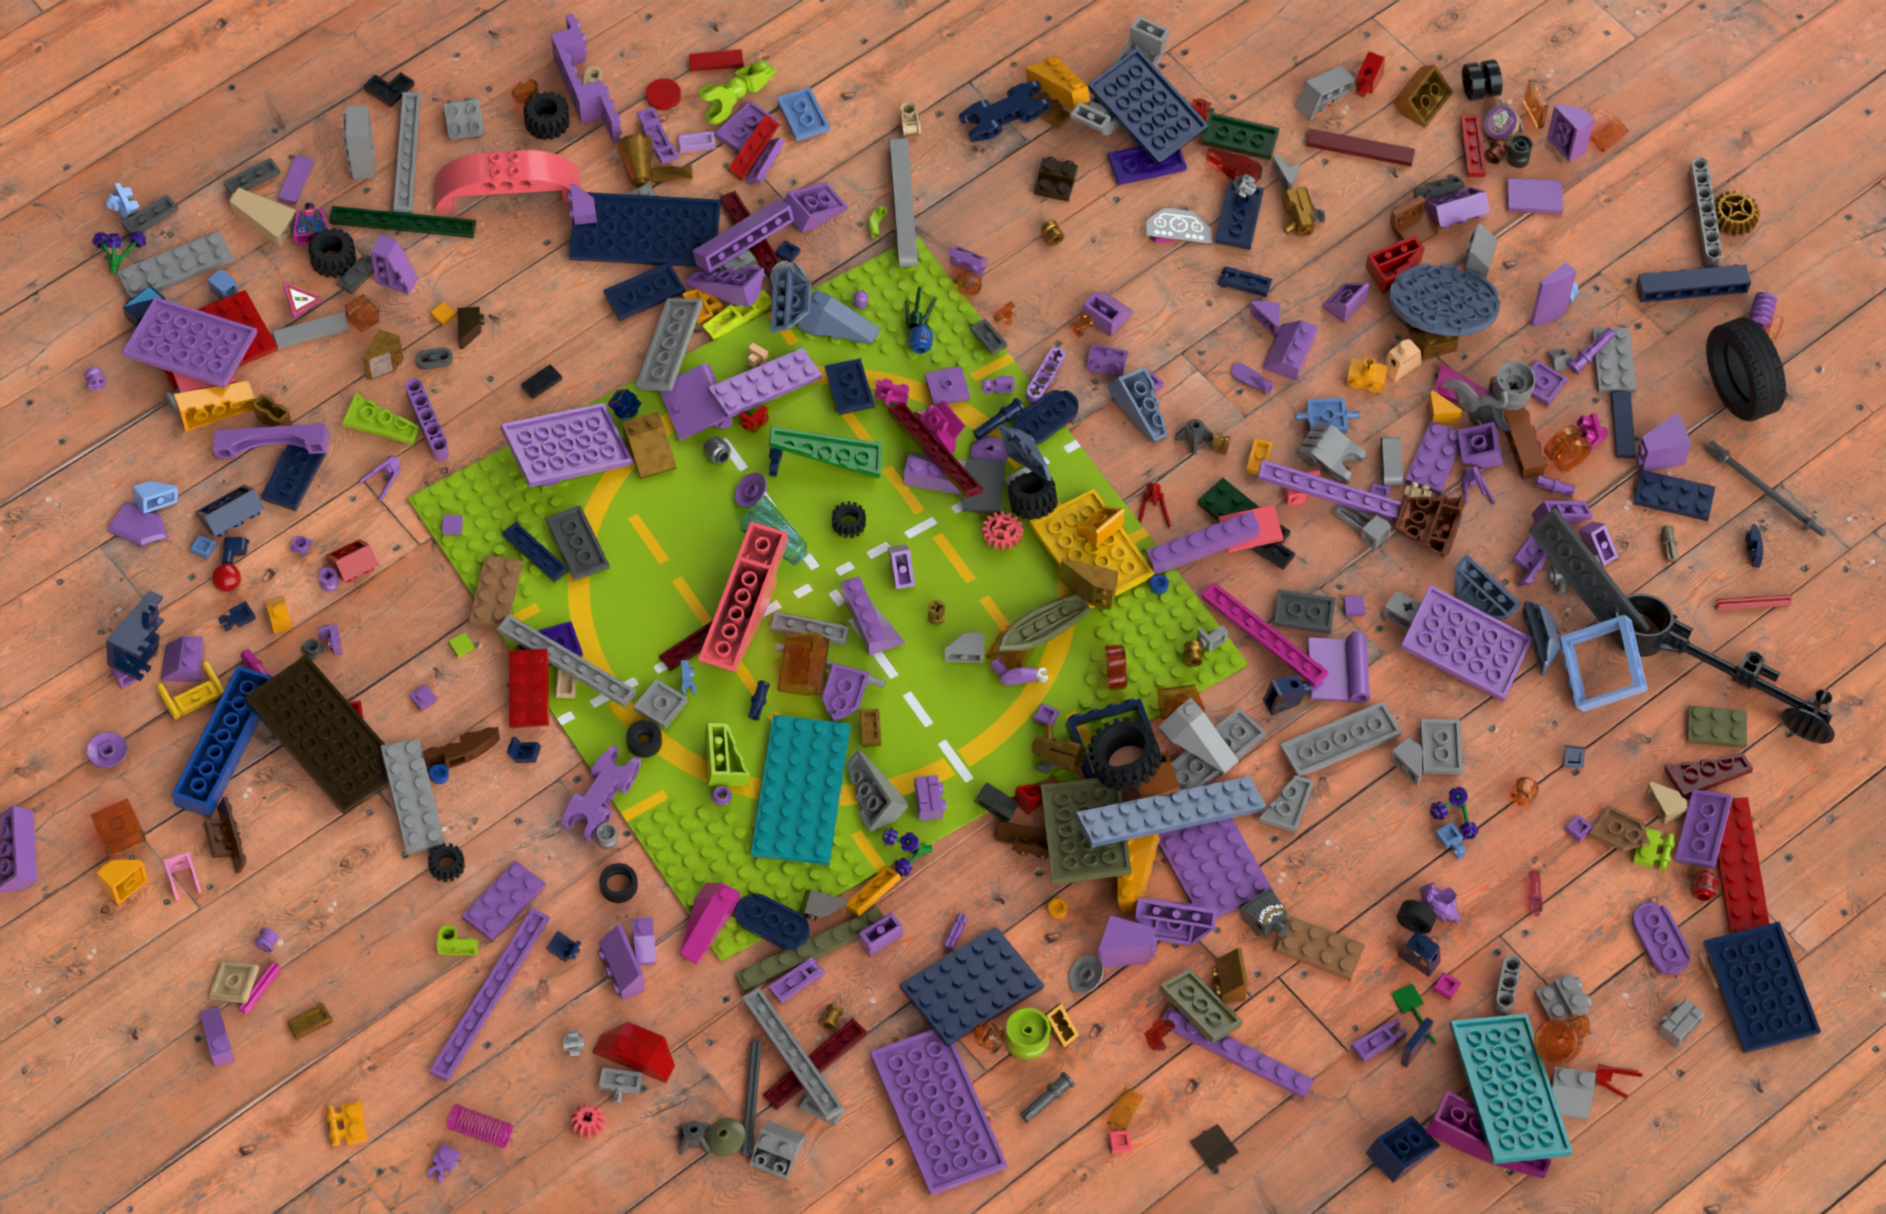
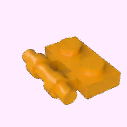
M698 289L682 294L683 299H701L703 302L696 322L697 325L708 322L714 317V312L719 314L725 308L717 297L705 292L702 293ZM706 300L711 301L712 304L708 305Z
M361 1101L342 1104V1112L340 1113L335 1112L334 1106L327 1107L326 1122L329 1123L330 1131L328 1134L329 1139L332 1140V1146H340V1139L346 1138L347 1145L368 1141ZM343 1121L344 1129L339 1130L337 1122Z

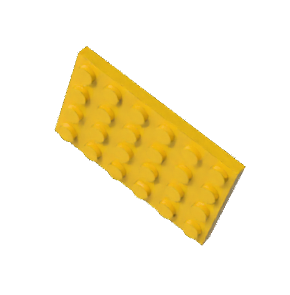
M1095 489L1056 507L1046 517L1034 518L1029 521L1030 527L1060 569L1062 558L1118 571L1115 596L1154 576V571L1122 527L1097 548L1077 531L1076 527L1099 508L1106 506ZM1085 601L1089 608L1095 607Z

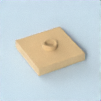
M221 961L209 998L216 1001L247 1003L259 971L258 965Z

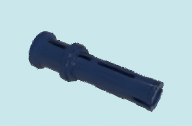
M1014 398L1012 403L1000 408L999 413L973 430V435L977 440H981L998 428L999 425L1011 422L1013 417L1025 411L1023 404L1019 399Z

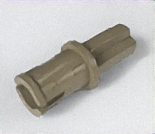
M1671 525L1664 526L1661 529L1664 540L1662 546L1665 548L1667 560L1674 562L1678 560L1676 548L1678 542L1675 540L1674 528Z

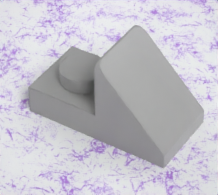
M1278 154L1273 156L1272 168L1284 189H1293L1301 164L1288 167L1287 161L1283 160L1281 155Z

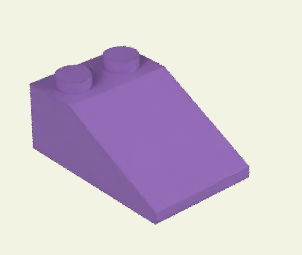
M827 182L790 191L783 200L784 203L791 206L795 220L793 224L801 233L817 228L848 208Z

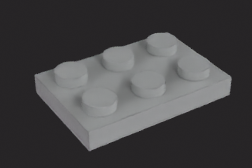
M1421 719L1423 774L1462 775L1460 720Z

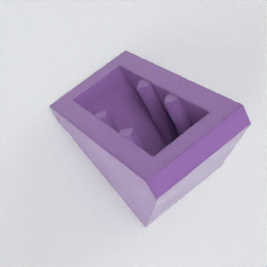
M1253 301L1250 314L1274 336H1277L1280 303Z

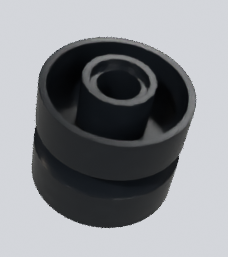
M1495 59L1481 61L1480 66L1477 62L1463 65L1462 83L1469 101L1483 99L1484 94L1487 98L1502 94V75L1498 62Z

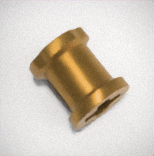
M940 600L931 601L928 605V619L933 624H940L945 619V604Z
M828 1004L825 1016L820 1019L819 1024L827 1030L835 1031L837 1028L836 1023L839 1017L843 1015V1010L839 1006Z

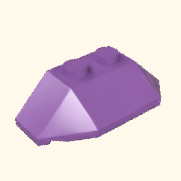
M1138 898L1135 918L1140 924L1156 928L1155 936L1159 937V941L1192 946L1215 930L1218 910L1199 904L1167 899Z

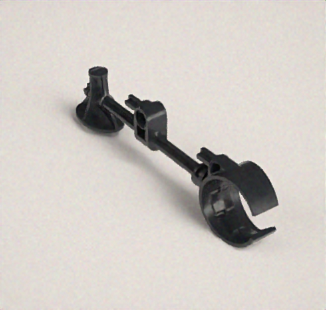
M1648 594L1626 596L1638 613L1652 620L1659 629V633L1642 634L1634 631L1640 657L1655 655L1660 650L1678 652L1680 655L1681 653H1687L1731 675L1733 682H1737L1739 685L1747 687V689L1757 688L1794 707L1785 709L1781 718L1786 727L1799 737L1819 744H1827L1833 741L1835 733L1829 725L1833 715L1828 711L1832 701L1830 692L1824 689L1817 690L1810 701H1804L1758 677L1759 673L1776 682L1780 675V672L1764 665V657L1759 652H1747L1741 664L1735 666L1691 644L1689 637L1693 628L1677 621L1678 616L1673 614L1671 608L1663 600ZM1615 612L1613 618L1619 617V613ZM1621 630L1611 632L1614 641L1625 650ZM1816 699L1819 703L1814 706L1811 703ZM1821 704H1827L1825 711L1821 709Z

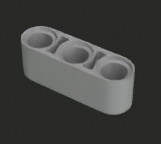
M1381 437L1382 484L1385 486H1402L1401 438Z
M1507 956L1501 967L1494 1003L1495 1012L1501 1016L1511 1013L1515 1001L1521 969V961L1516 956ZM1507 966H1512L1515 969L1510 970L1507 968ZM1503 984H1509L1511 987H1505ZM1500 1002H1506L1508 1005H1502Z

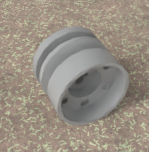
M1519 361L1505 363L1497 372L1492 387V396L1496 399H1501V392L1506 390L1508 404L1505 406V409L1514 411L1522 409L1528 404L1536 383V376L1533 370L1527 364Z

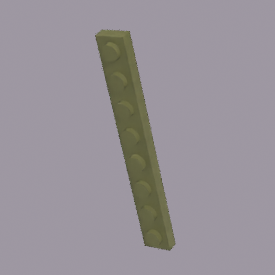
M879 907L871 909L859 917L856 916L809 938L805 944L796 949H786L735 973V977L745 993L792 971L809 958L814 957L816 960L858 940L859 932L878 920L884 919V916Z

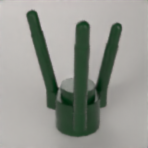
M920 286L917 289L915 309L911 314L909 302L905 301V324L910 329L918 325L926 326V321L937 300V297L933 298L923 318L922 313L918 311L921 296Z

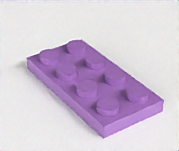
M1431 421L1405 483L1411 485V482H1417L1418 488H1422V485H1428L1429 491L1441 495L1460 451L1458 430Z
M1693 789L1675 857L1676 863L1715 869L1733 799L1732 795Z
M514 861L462 915V919L493 942L546 887L545 882L517 861Z

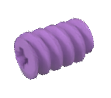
M1757 293L1754 297L1749 319L1757 322L1764 330L1771 327V321L1773 320L1774 310L1778 301L1777 297L1770 293Z

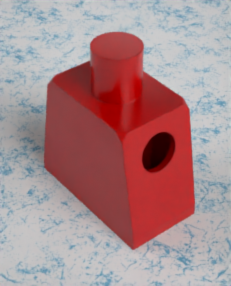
M1368 51L1357 75V90L1355 93L1358 96L1365 97L1366 93L1373 94L1384 74L1385 57Z

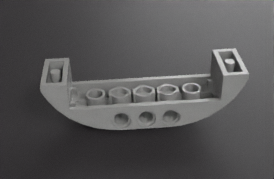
M1138 16L1130 27L1129 42L1114 64L1136 48H1139L1157 68L1164 52L1170 29ZM1092 94V96L1090 97V102L1094 101L1102 105ZM1080 102L1070 115L1073 121L1105 136L1110 135L1120 126L1108 111L1104 114Z

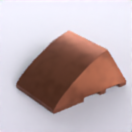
M1459 495L1456 498H1448V496H1442V498H1430L1429 496L1405 497L1394 529L1444 558L1450 553L1458 531L1466 495Z

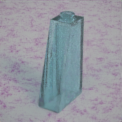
M764 495L742 518L741 531L746 533L750 522H755L787 532L789 541L782 558L796 566L799 561H803L807 556V543L768 497Z

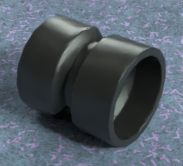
M1519 134L1511 138L1506 159L1512 167L1523 168L1529 163L1533 142L1528 136Z

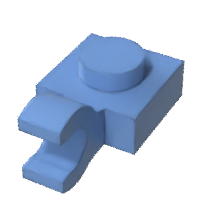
M682 660V695L686 696L687 689H692L693 695H696V685L690 681V679H694L693 667H689V660Z
M1453 822L1436 830L1435 835L1445 849L1451 847L1457 859L1465 856L1463 852L1466 849L1461 844L1463 836Z

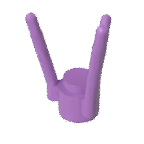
M390 455L382 464L361 478L359 482L362 483L381 469L386 474L392 473L391 478L379 497V501H382L395 477L400 473L398 468L401 466V462L394 455Z
M1478 467L1467 468L1464 471L1465 477L1462 479L1464 495H1466L1465 504H1468V484L1470 486L1478 485L1483 495L1487 494L1491 502L1495 504L1496 501L1484 482L1483 476L1480 475Z

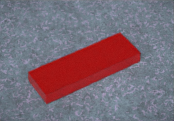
M742 49L689 54L691 72L744 67Z

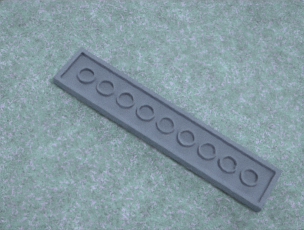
M1247 776L1180 790L1166 796L1156 795L1076 812L1075 818L1090 848L1263 812L1266 809V804L1251 777Z

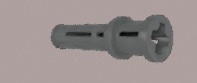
M1062 1072L1054 1083L1047 1085V1090L1019 1113L1021 1118L1025 1119L1026 1123H1029L1031 1119L1054 1099H1060L1068 1088L1075 1086L1071 1077L1067 1073Z

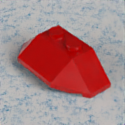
M626 1022L601 1034L592 1051L593 1054L664 1083H667L675 1067L665 1037L630 1022Z

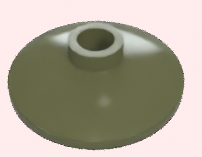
M734 1118L717 1120L710 1126L706 1134V1142L710 1147V1151L721 1157L736 1153L744 1144L746 1137L745 1129Z

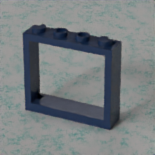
M1131 698L1118 705L1113 703L1100 710L1095 708L1082 715H1071L1065 725L1070 741L1081 745L1083 743L1077 726L1136 710L1140 723L1145 722L1148 728L1152 729L1141 698L1136 700ZM1087 754L1084 760L1077 758L1078 761L1083 762L1081 771L1084 779L1098 778L1093 773Z

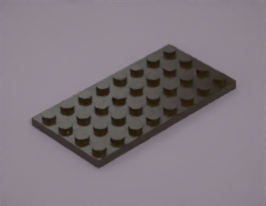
M307 654L244 697V701L342 814L388 783L380 750L381 745L386 744Z

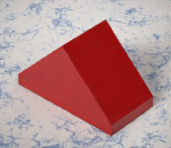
M1038 783L1017 786L1015 789V801L1019 803L1018 806L1027 815L1043 804L1041 786Z

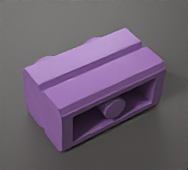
M937 775L914 778L919 820L942 819L943 811H946V801L941 799V794H944L943 782H939Z
M891 912L884 919L878 920L859 932L858 942L867 955L871 957L903 937V926Z

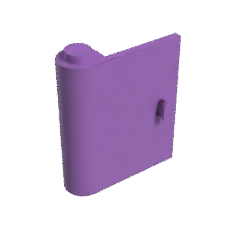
M702 364L678 376L672 391H660L680 441L712 425L720 429H727L733 422L732 417L728 419L725 417L707 392L708 387L717 384L709 364Z
M1356 631L1352 632L1346 640L1308 637V656L1328 671V676L1316 687L1311 685V699L1355 703L1368 701L1370 699L1366 635Z

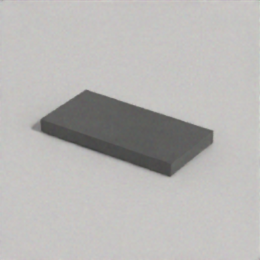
M581 505L545 518L546 524L574 581L610 568Z

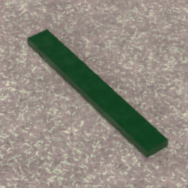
M332 206L329 219L332 225L474 238L477 220L339 206Z

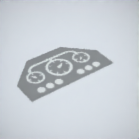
M1163 208L1146 220L1147 236L1212 244L1211 228L1193 211Z

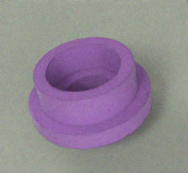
M719 786L712 792V800L717 805H726L731 800V791L725 786Z

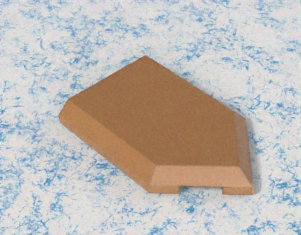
M1611 806L1607 807L1589 832V836L1622 851L1650 845L1643 821Z

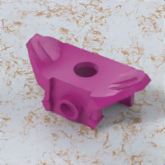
M942 400L937 407L933 405L927 407L926 411L915 410L914 414L919 417L920 421L928 427L950 453H954L956 438L966 425L949 405Z

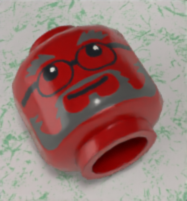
M1703 870L1694 875L1691 891L1698 900L1709 901L1717 895L1719 879L1713 872Z

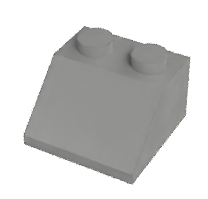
M1555 1066L1551 1077V1087L1562 1116L1589 1119L1596 1073Z

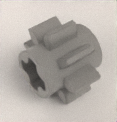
M1247 174L1244 177L1238 176L1234 182V187L1236 188L1234 192L1244 198L1246 195L1251 196L1256 190V184L1254 183L1256 180Z
M577 1030L568 1031V1036H563L564 1052L569 1051L570 1056L580 1055L579 1050H585L583 1034L578 1035Z

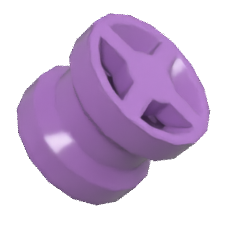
M97 367L91 368L84 373L90 390L97 391L105 387L106 380L102 377V369Z
M325 567L320 570L318 578L321 588L325 591L336 589L339 585L337 571L332 567Z
M262 928L260 936L255 939L254 944L262 951L270 953L274 948L273 944L278 941L279 936L270 929Z

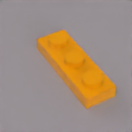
M888 867L883 868L848 900L847 905H845L846 910L858 917L861 916L901 879L899 873Z

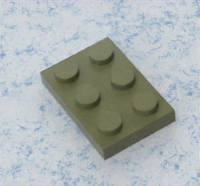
M1689 705L1687 709V743L1746 748L1747 711Z

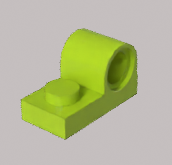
M444 925L438 932V955L478 956V940L473 938L458 939L456 928L452 925ZM447 936H452L449 940L444 939Z

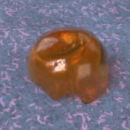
M528 79L526 84L519 82L511 93L514 101L520 105H525L526 100H529L530 96H536L535 93L539 92V85L537 81Z

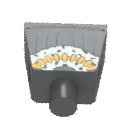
M1268 888L1241 907V919L1263 936H1267L1273 931L1282 936L1288 931V927L1284 924L1287 921L1286 909L1271 888Z

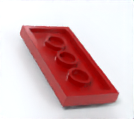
M546 648L509 651V727L513 729L549 726V650Z

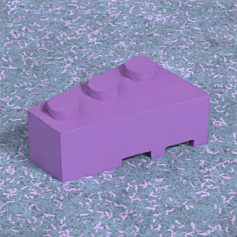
M380 235L371 250L375 281L379 285L409 295L419 278L398 241L392 237Z

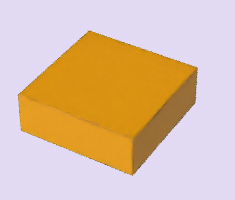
M445 302L430 312L431 316L442 326L457 316L456 311Z

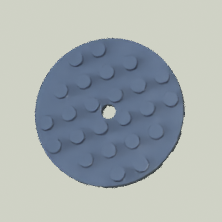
M1428 263L1410 267L1395 277V281L1391 284L1390 303L1398 316L1409 323L1410 326L1433 334L1446 336L1472 335L1494 323L1500 309L1498 292L1487 279L1469 269L1466 271L1456 269V265L1441 263V266H1431Z

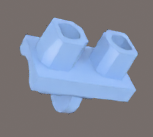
M115 183V191L108 195L106 206L109 209L119 211L122 219L126 220L129 218V214L138 211L139 205L135 200L128 201L132 199L133 195L130 187L122 188L120 183Z

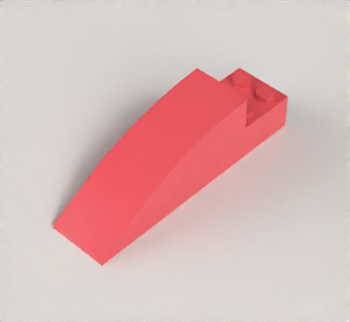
M750 522L698 661L732 672L737 670L759 628L777 586L776 573L789 541L787 532ZM751 598H757L756 604ZM753 610L752 615L745 618V614H749Z

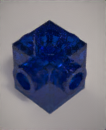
M627 388L616 390L607 403L615 415L621 419L633 418L638 413V408L642 404L637 399V396Z

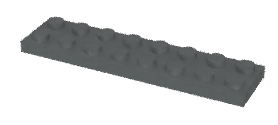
M1557 508L1552 509L1529 530V533L1600 623L1613 619L1615 612H1618L1619 616L1626 615L1632 620L1635 632L1645 634L1651 629Z

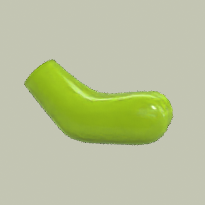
M884 206L876 208L867 221L871 238H878L880 236L879 223L886 217L887 209Z

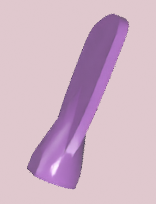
M1238 362L1232 368V376L1240 382L1260 389L1265 394H1269L1273 389L1274 382L1266 380L1262 375L1246 365Z

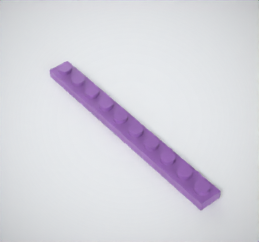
M533 908L530 910L429 1070L431 1075L448 1083L548 924L549 916Z

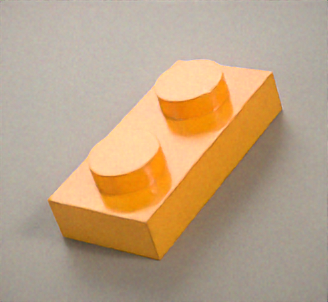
M1254 439L1246 473L1258 475L1261 461H1269L1273 442Z

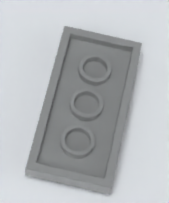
M1593 328V341L1600 334H1602L1606 330V328ZM1611 328L1616 336L1594 355L1598 393H1635L1636 383L1630 328Z

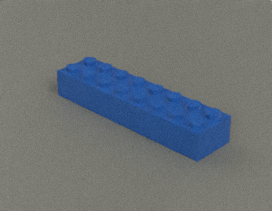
M237 665L172 793L175 806L210 818L212 817L260 721V718L244 701V697L273 678L272 676Z

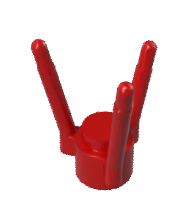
M1148 484L1146 492L1143 493L1138 521L1142 522L1147 500L1152 502L1154 506L1160 500L1167 526L1171 527L1164 501V493L1161 492L1160 484Z
M1599 1063L1595 1079L1599 1080L1598 1085L1604 1086L1624 1098H1627L1628 1095L1607 1083V1081H1611L1613 1073L1643 1077V1073H1639V1070L1610 1067Z

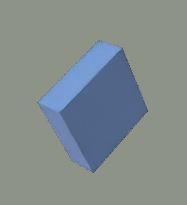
M199 535L190 548V552L208 560L217 543L214 540Z

